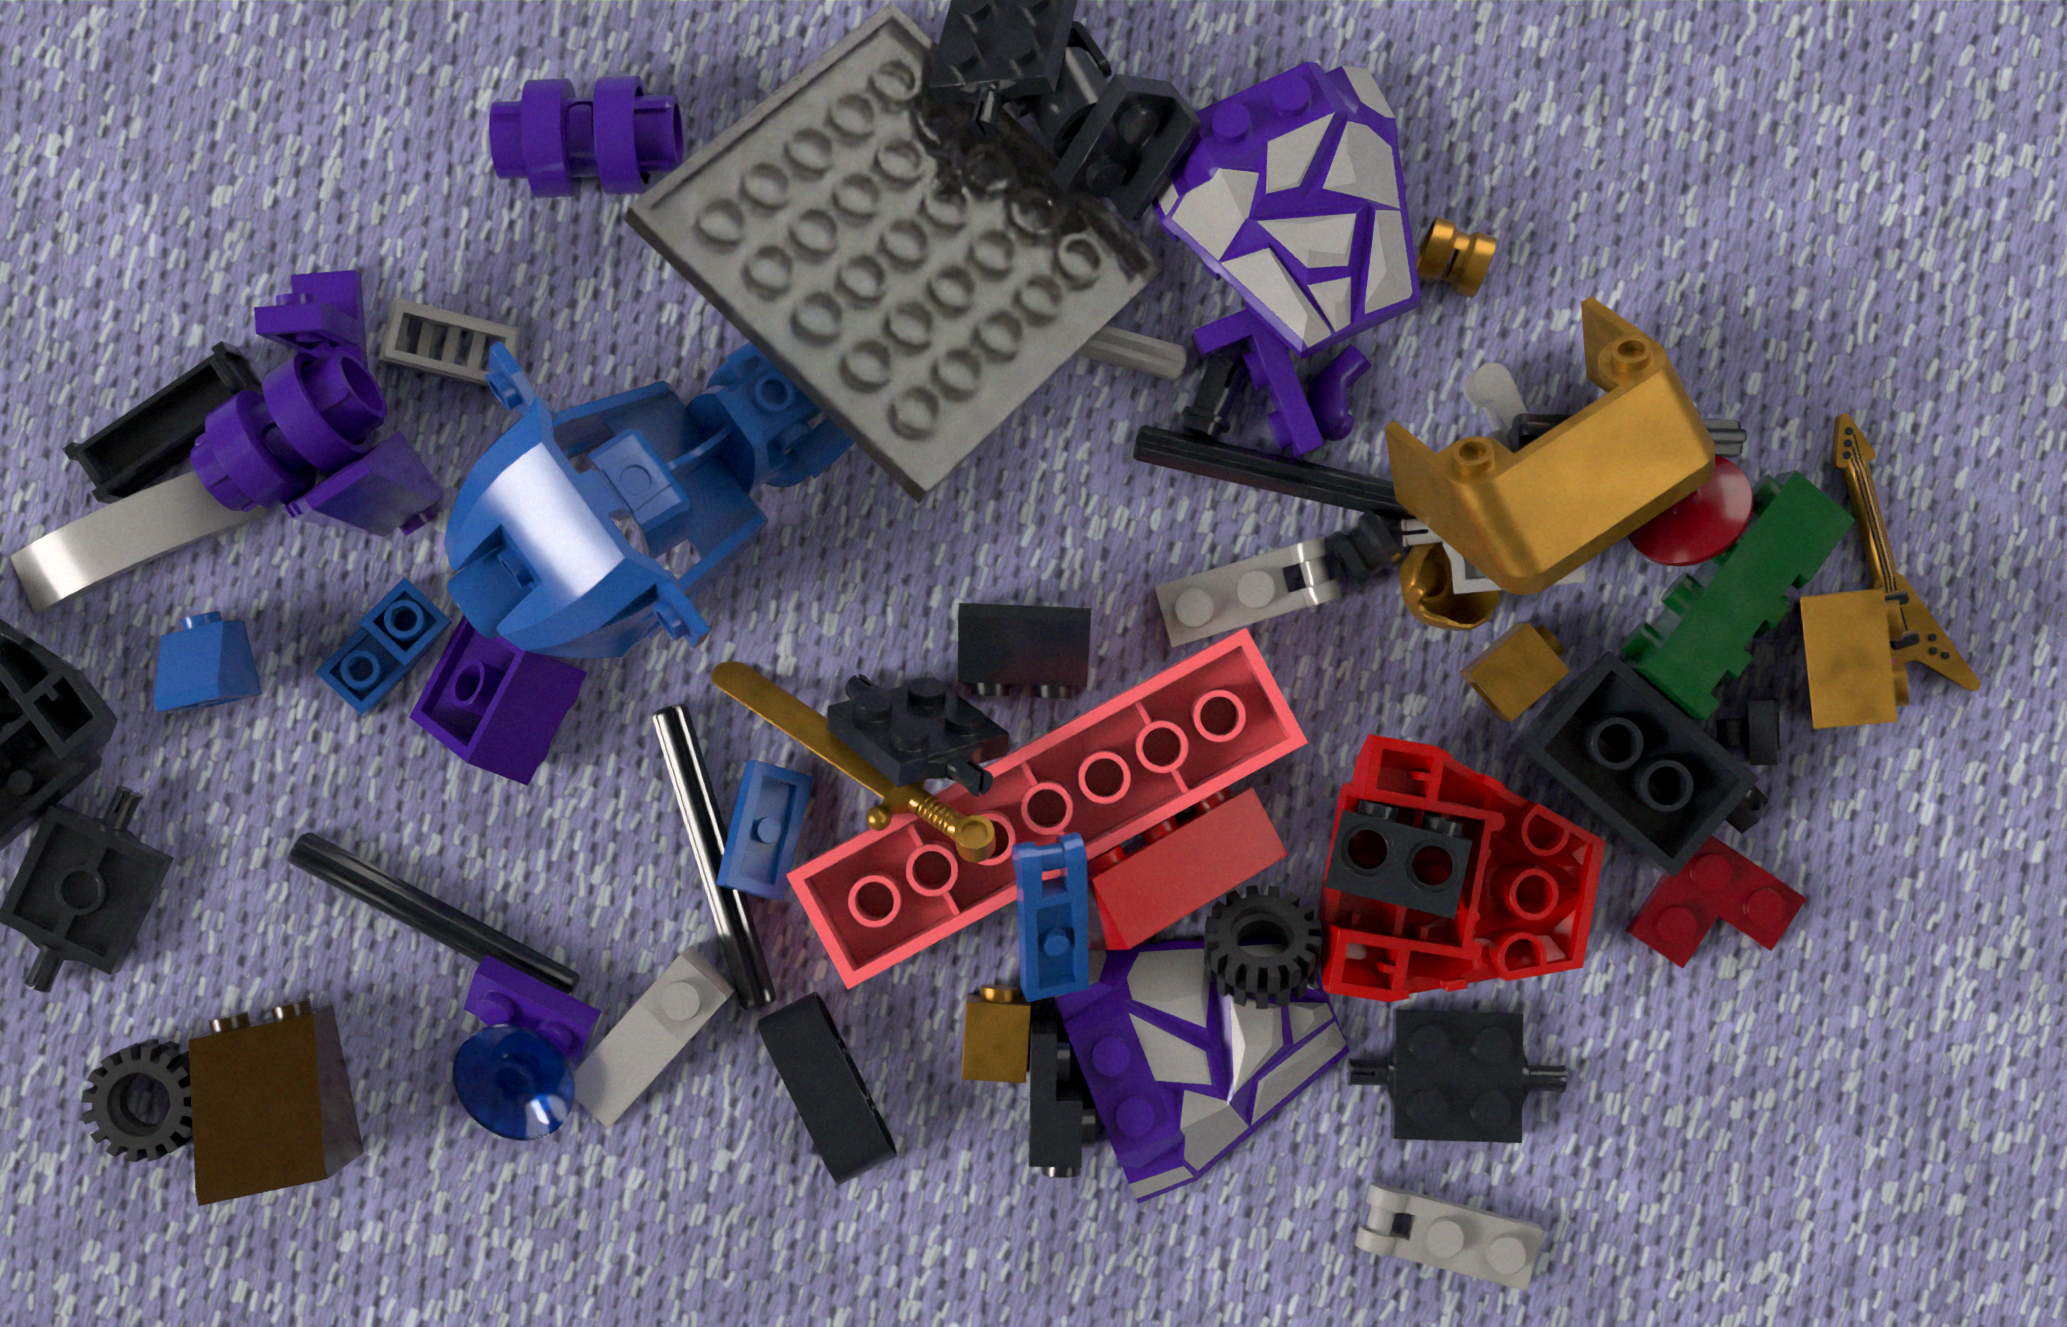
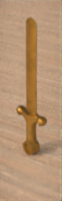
M722 662L714 667L711 679L716 687L884 799L880 805L871 807L866 814V822L871 829L876 831L884 830L889 827L892 816L912 812L956 842L958 854L964 860L978 863L992 856L996 845L995 829L987 818L981 815L966 817L960 812H956L955 809L946 805L945 802L940 801L939 798H936L925 789L926 780L897 787L827 730L826 717L743 662Z

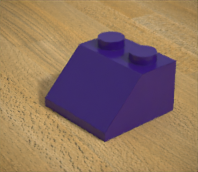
M463 614L409 718L466 763L528 786L538 766L546 759L550 743L567 711L576 702L580 686L587 672L565 657L523 651L502 636L495 639L485 638L475 630Z

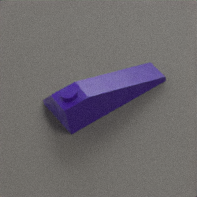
M399 430L282 508L290 519L384 537L399 527L402 533L407 536L437 516L431 505L436 503L444 493Z

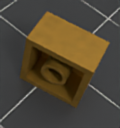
M1884 588L1800 597L1813 728L1821 729L1898 722L1896 707L1910 706L1905 664L1892 665L1889 641L1903 640L1899 600L1885 601Z

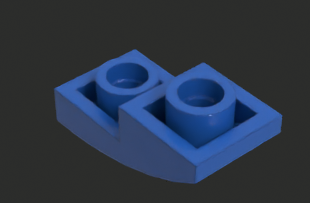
M405 577L359 621L361 628L315 671L317 676L363 719L386 698L452 624V621Z

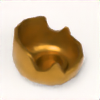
M1443 542L1414 545L1400 567L1399 579L1404 603L1410 613L1425 625L1445 630L1470 631L1488 622L1500 603L1501 590L1454 594L1451 561L1443 547Z

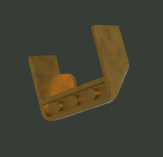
M1592 296L1581 302L1586 378L1607 394L1522 449L1512 453L1504 445L1492 438L1471 436L1452 443L1436 454L1395 420L1384 427L1396 501L1496 585L1512 594L1530 595L1549 588L1703 486L1711 479L1715 471L1714 442L1663 346Z

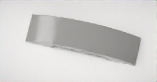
M193 471L140 491L83 516L36 540L10 558L35 615H41L96 591V586L204 538L214 539L267 516L270 512L261 505L248 512L241 510L233 511L224 507L207 491L196 472Z

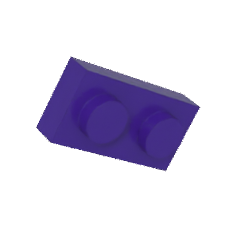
M489 955L485 956L475 971L464 1005V1010L478 1016L485 1024L495 1028H502L534 1044L545 1054L558 1056L575 1065H578L587 1050L601 1014L600 1010Z

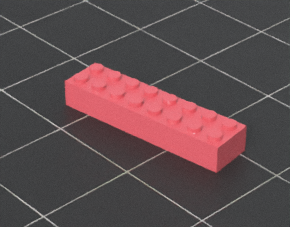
M1240 628L1007 753V756L998 758L983 766L982 768L989 771L993 776L992 786L986 794L981 795L979 792V797H975L957 781L934 792L932 795L955 809L956 812H960L966 817L981 815L993 824L996 845L995 851L987 860L978 863L964 860L958 854L956 842L929 824L928 821H924L923 818L908 812L892 816L889 827L884 830L876 831L870 827L798 865L787 873L786 876L847 989H850L1016 900V873L1012 859L1013 844L1034 841L1036 846L1056 843L1058 835L1079 832L1084 843L1087 861L1298 749L1307 744L1308 741L1247 628ZM1061 870L1043 872L1042 881L1061 876Z

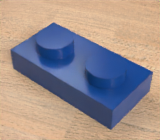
M759 760L746 761L716 885L771 900H784L789 880L786 874L791 871L813 776Z

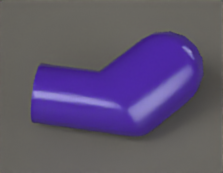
M1349 344L1311 380L1308 387V405L1319 432L1322 433L1325 439L1330 441H1340L1351 433L1354 426V418L1348 414L1347 389L1371 367L1367 358L1352 344Z

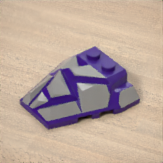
M1305 62L1194 112L1201 120V129L1150 205L1163 231L1176 243L1182 240L1203 259L1204 269L1217 281L1223 278L1244 298L1245 307L1300 359L1421 306L1404 176L1398 146L1396 119L1367 68L1340 66L1324 73L1318 63Z
M1252 937L1238 944V947L1244 952L1259 957L1275 956L1287 950L1284 944L1269 937ZM1183 939L1162 940V943L1137 944L1129 950H1088L1089 989L1054 996L1117 1160L1122 1165L1138 1204L1197 1181L1231 1150L1246 1140L1269 1118L1350 1052L1327 992L1323 990L1319 972L1314 985L1308 984L1307 993L1300 999L1290 991L1289 1005L1279 1008L1275 998H1268V1009H1256L1257 998L1248 997L1244 1007L1234 1003L1235 990H1232L1224 997L1217 991V980L1210 983L1206 975V965H1204L1205 940L1183 941Z

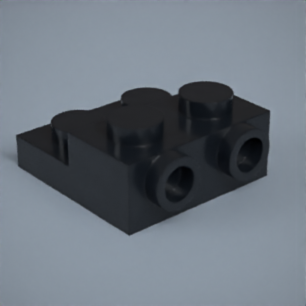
M1031 1015L1029 1167H1042V1175L1048 1177H1077L1081 1175L1082 1148H1095L1093 1097L1082 1096L1081 1079H1070L1069 1037L1067 1032H1057L1056 1015Z

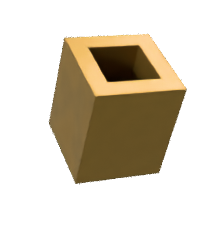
M1529 622L1513 625L1459 673L1500 720L1512 722L1565 677L1570 670L1560 659L1566 651L1559 640L1542 624H1539L1534 629Z
M984 984L980 987V994H968L965 1012L962 1080L1026 1083L1031 1001L1027 1002L1025 997H1018V987L1003 984Z

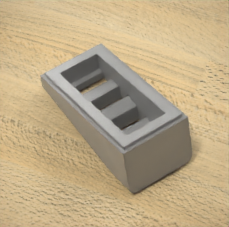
M393 297L379 364L490 388L485 378L488 372L479 370L486 336L501 340L515 359L521 329ZM410 319L423 322L416 354L403 352ZM435 325L448 327L441 361L428 358ZM461 331L474 333L466 367L454 364Z

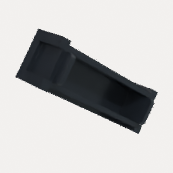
M220 341L211 348L214 354L82 444L72 442L62 449L69 460L78 461L96 487L91 492L98 502L112 504L131 496L190 456L191 450L195 446V439L206 432L205 418L207 414L240 391L251 390L264 397L262 382L238 347Z

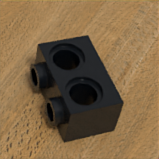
M1360 799L1358 810L1349 807L1342 810L1324 887L1455 919L1474 839L1461 835L1463 823L1424 814L1422 825L1396 819L1398 807ZM1372 830L1384 838L1387 844V856L1383 862L1368 866L1355 859L1351 851V841L1357 832ZM1427 846L1443 848L1452 859L1453 868L1451 873L1440 881L1424 879L1415 868L1414 860L1416 853Z

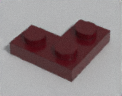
M1711 835L1674 878L1665 873L1662 874L1625 931L1683 969L1717 918H1720L1764 949L1772 951L1807 898Z

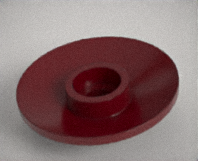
M1715 455V471L1707 483L1689 494L1685 500L1672 505L1627 535L1632 546L1642 556L1661 565L1690 566L1713 559L1729 549L1741 537L1750 522L1754 499L1748 479L1734 463Z

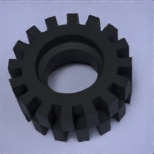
M1257 885L1246 886L1245 898H1241L1238 892L1234 890L1226 894V905L1218 900L1212 907V917L1207 916L1204 944L1206 975L1210 983L1217 980V991L1222 996L1226 997L1232 990H1235L1234 1003L1244 1007L1248 997L1257 998L1256 1009H1268V998H1275L1279 1008L1289 1005L1290 991L1300 999L1307 993V985H1314L1317 979L1322 941L1320 920H1314L1315 910L1309 903L1299 908V895L1290 891L1285 900L1279 898L1280 887L1269 885L1268 895H1259ZM1252 937H1269L1284 944L1287 950L1275 956L1259 957L1244 952L1238 947V944Z
M159 1039L146 1040L140 1044L135 1043L107 1056L100 1062L103 1066L91 1072L87 1081L94 1085L83 1091L81 1102L92 1103V1109L82 1113L85 1124L96 1121L99 1130L90 1134L96 1144L105 1139L111 1142L105 1152L114 1157L126 1152V1161L138 1162L147 1157L149 1162L172 1153L193 1139L189 1051L182 1054L178 1052L180 1044L172 1041L159 1044ZM137 1077H153L162 1082L167 1088L170 1095V1108L166 1117L161 1122L145 1123L138 1120L130 1112L127 1105V1092L131 1083Z

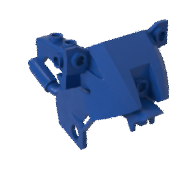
M828 302L815 311L811 307L805 309L726 355L725 357L728 361L716 369L711 375L705 391L694 397L687 406L670 383L663 380L556 412L548 400L537 396L521 367L502 341H498L489 347V368L491 371L485 375V378L500 403L508 411L516 407L523 417L501 434L477 460L456 499L444 539L449 565L454 572L461 570L448 582V590L451 597L471 625L482 636L488 639L502 636L523 651L571 658L622 657L648 636L650 639H653L663 629L676 641L684 636L692 648H696L705 641L711 629L691 602L750 546L769 521L751 494L763 484L785 488L801 483L810 475L816 479L888 414L885 408L898 397L881 373L884 366L890 361L891 345L864 308L851 307L839 314L833 305ZM853 393L814 429L810 427L808 421L844 395ZM601 445L585 456L582 463L584 472L578 474L569 459ZM629 515L633 518L639 528L644 554L631 547L610 517L617 519L619 522ZM688 539V542L701 560L677 579L672 571L663 569L659 562L654 559Z

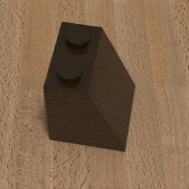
M310 998L295 1000L271 1007L272 1018L252 1022L249 1020L248 1011L233 1013L209 1020L210 1031L188 1040L195 1193L198 1206L325 1180L364 1153L333 1005L312 1009Z

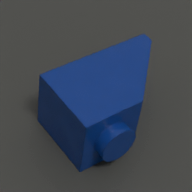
M220 611L208 612L181 619L182 631L161 636L153 697L156 712L200 710L262 695L244 621H222Z

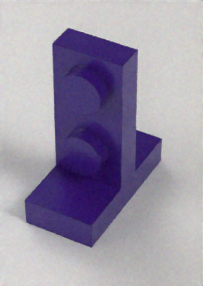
M355 270L291 275L292 293L276 296V306L254 307L257 335L296 350L297 354L304 352L316 358L321 357L332 349L345 351L353 355L368 370L361 273Z
M1248 309L1194 330L1191 339L1200 361L1209 358L1211 355L1214 356L1246 342L1248 343L1251 352L1242 355L1243 362L1255 390L1257 391L1262 388L1267 390L1275 411L1266 414V418L1275 443L1280 450L1289 447L1293 458L1296 459L1314 452L1325 445L1284 343Z

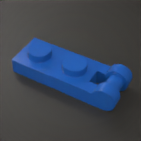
M1079 832L1058 835L1056 843L1036 846L1034 841L1013 844L1012 859L1016 873L1020 986L1027 1002L1089 989L1087 858ZM1061 870V877L1042 881L1043 872Z

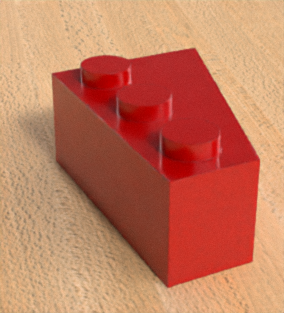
M1225 787L1193 804L1195 809L1177 819L1173 815L1141 832V838L1124 847H1121L1119 844L1087 861L1088 950H1129L1288 856L1254 788L1248 787L1229 791L1228 787Z

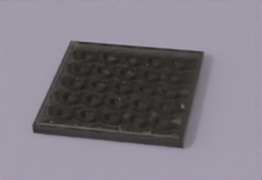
M890 1L630 204L624 221L919 504L1156 280L1167 265L1095 196L1062 193L1051 178V174L1059 161L1003 107L1000 109L995 135L989 137L986 133V137L981 138L972 134L968 128L975 104L969 102L937 104L927 89L938 45L898 6Z

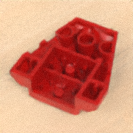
M1369 734L1356 758L1353 779L1344 783L1339 792L1317 913V919L1320 920L1322 927L1321 931L1325 933L1320 956L1323 990L1332 994L1383 1002H1395L1409 999V994L1441 988L1451 992L1467 989V984L1497 978L1507 982L1583 968L1606 841L1539 803L1524 799L1503 787V783L1487 774H1480L1453 759V755L1435 745ZM1360 799L1398 807L1396 819L1422 825L1424 814L1463 823L1461 835L1474 839L1455 919L1324 887L1342 810L1346 807L1358 810ZM1362 830L1354 835L1351 841V851L1357 861L1364 865L1373 866L1385 860L1387 844L1379 833L1372 830ZM1427 846L1419 850L1415 855V868L1418 874L1426 880H1443L1452 871V859L1447 851L1441 847Z

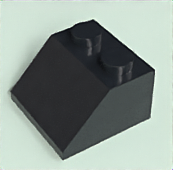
M959 603L958 682H972L971 695L1009 696L1010 684L1035 685V697L1073 699L1074 686L1087 687L1091 608Z

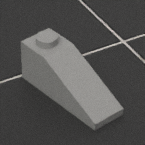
M692 945L689 946L642 995L562 1087L609 1129L736 990L734 984Z

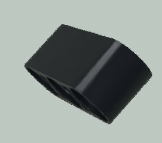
M814 991L758 1020L757 1024L763 1042L826 1168L838 1185L897 1157V1150L892 1136L824 1001L817 992Z

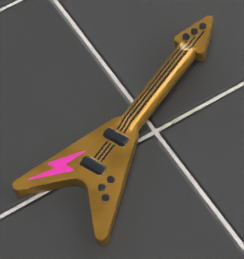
M1847 413L1838 414L1834 421L1831 466L1835 469L1842 468L1872 578L1868 589L1884 588L1885 601L1899 600L1903 640L1889 641L1892 665L1916 661L1964 690L1977 691L1980 688V681L1908 581L1903 575L1898 573L1868 461L1875 458L1876 453L1852 418Z

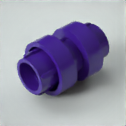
M640 76L598 77L595 84L594 97L576 98L573 85L568 78L527 80L524 84L520 101H494L490 108V149L497 177L500 180L528 179L531 191L536 198L577 197L580 193L582 177L593 176L600 177L603 190L607 196L648 194L652 174L681 173L683 169V126L678 98L676 95L646 96Z
M332 349L321 357L316 358L311 354L301 352L264 376L262 381L264 397L251 390H242L211 410L205 418L206 432L195 439V446L191 450V461L204 487L224 507L233 511L241 510L248 512L261 505L267 509L278 510L315 485L316 474L314 466L327 473H336L367 453L372 446L371 432L384 424V417L387 415V404L375 379L353 355L345 351Z

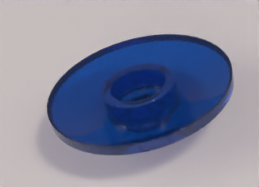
M515 1024L489 1025L474 1032L462 1044L456 1054L453 1064V1082L461 1104L478 1124L498 1136L519 1141H531L546 1137L555 1132L572 1111L576 1089L571 1068L559 1049L551 1041L534 1030Z

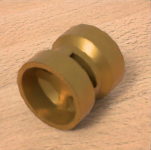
M1435 216L1416 260L1418 279L1429 283L1438 279L1451 283L1454 292L1474 298L1489 268L1497 238L1480 231L1471 235L1458 231L1455 222ZM1453 248H1454V249H1455V250H1454V253H1453V255H1452V258H1451V260H1450V263H1448V261H1449V259H1450V256H1451V254H1452Z

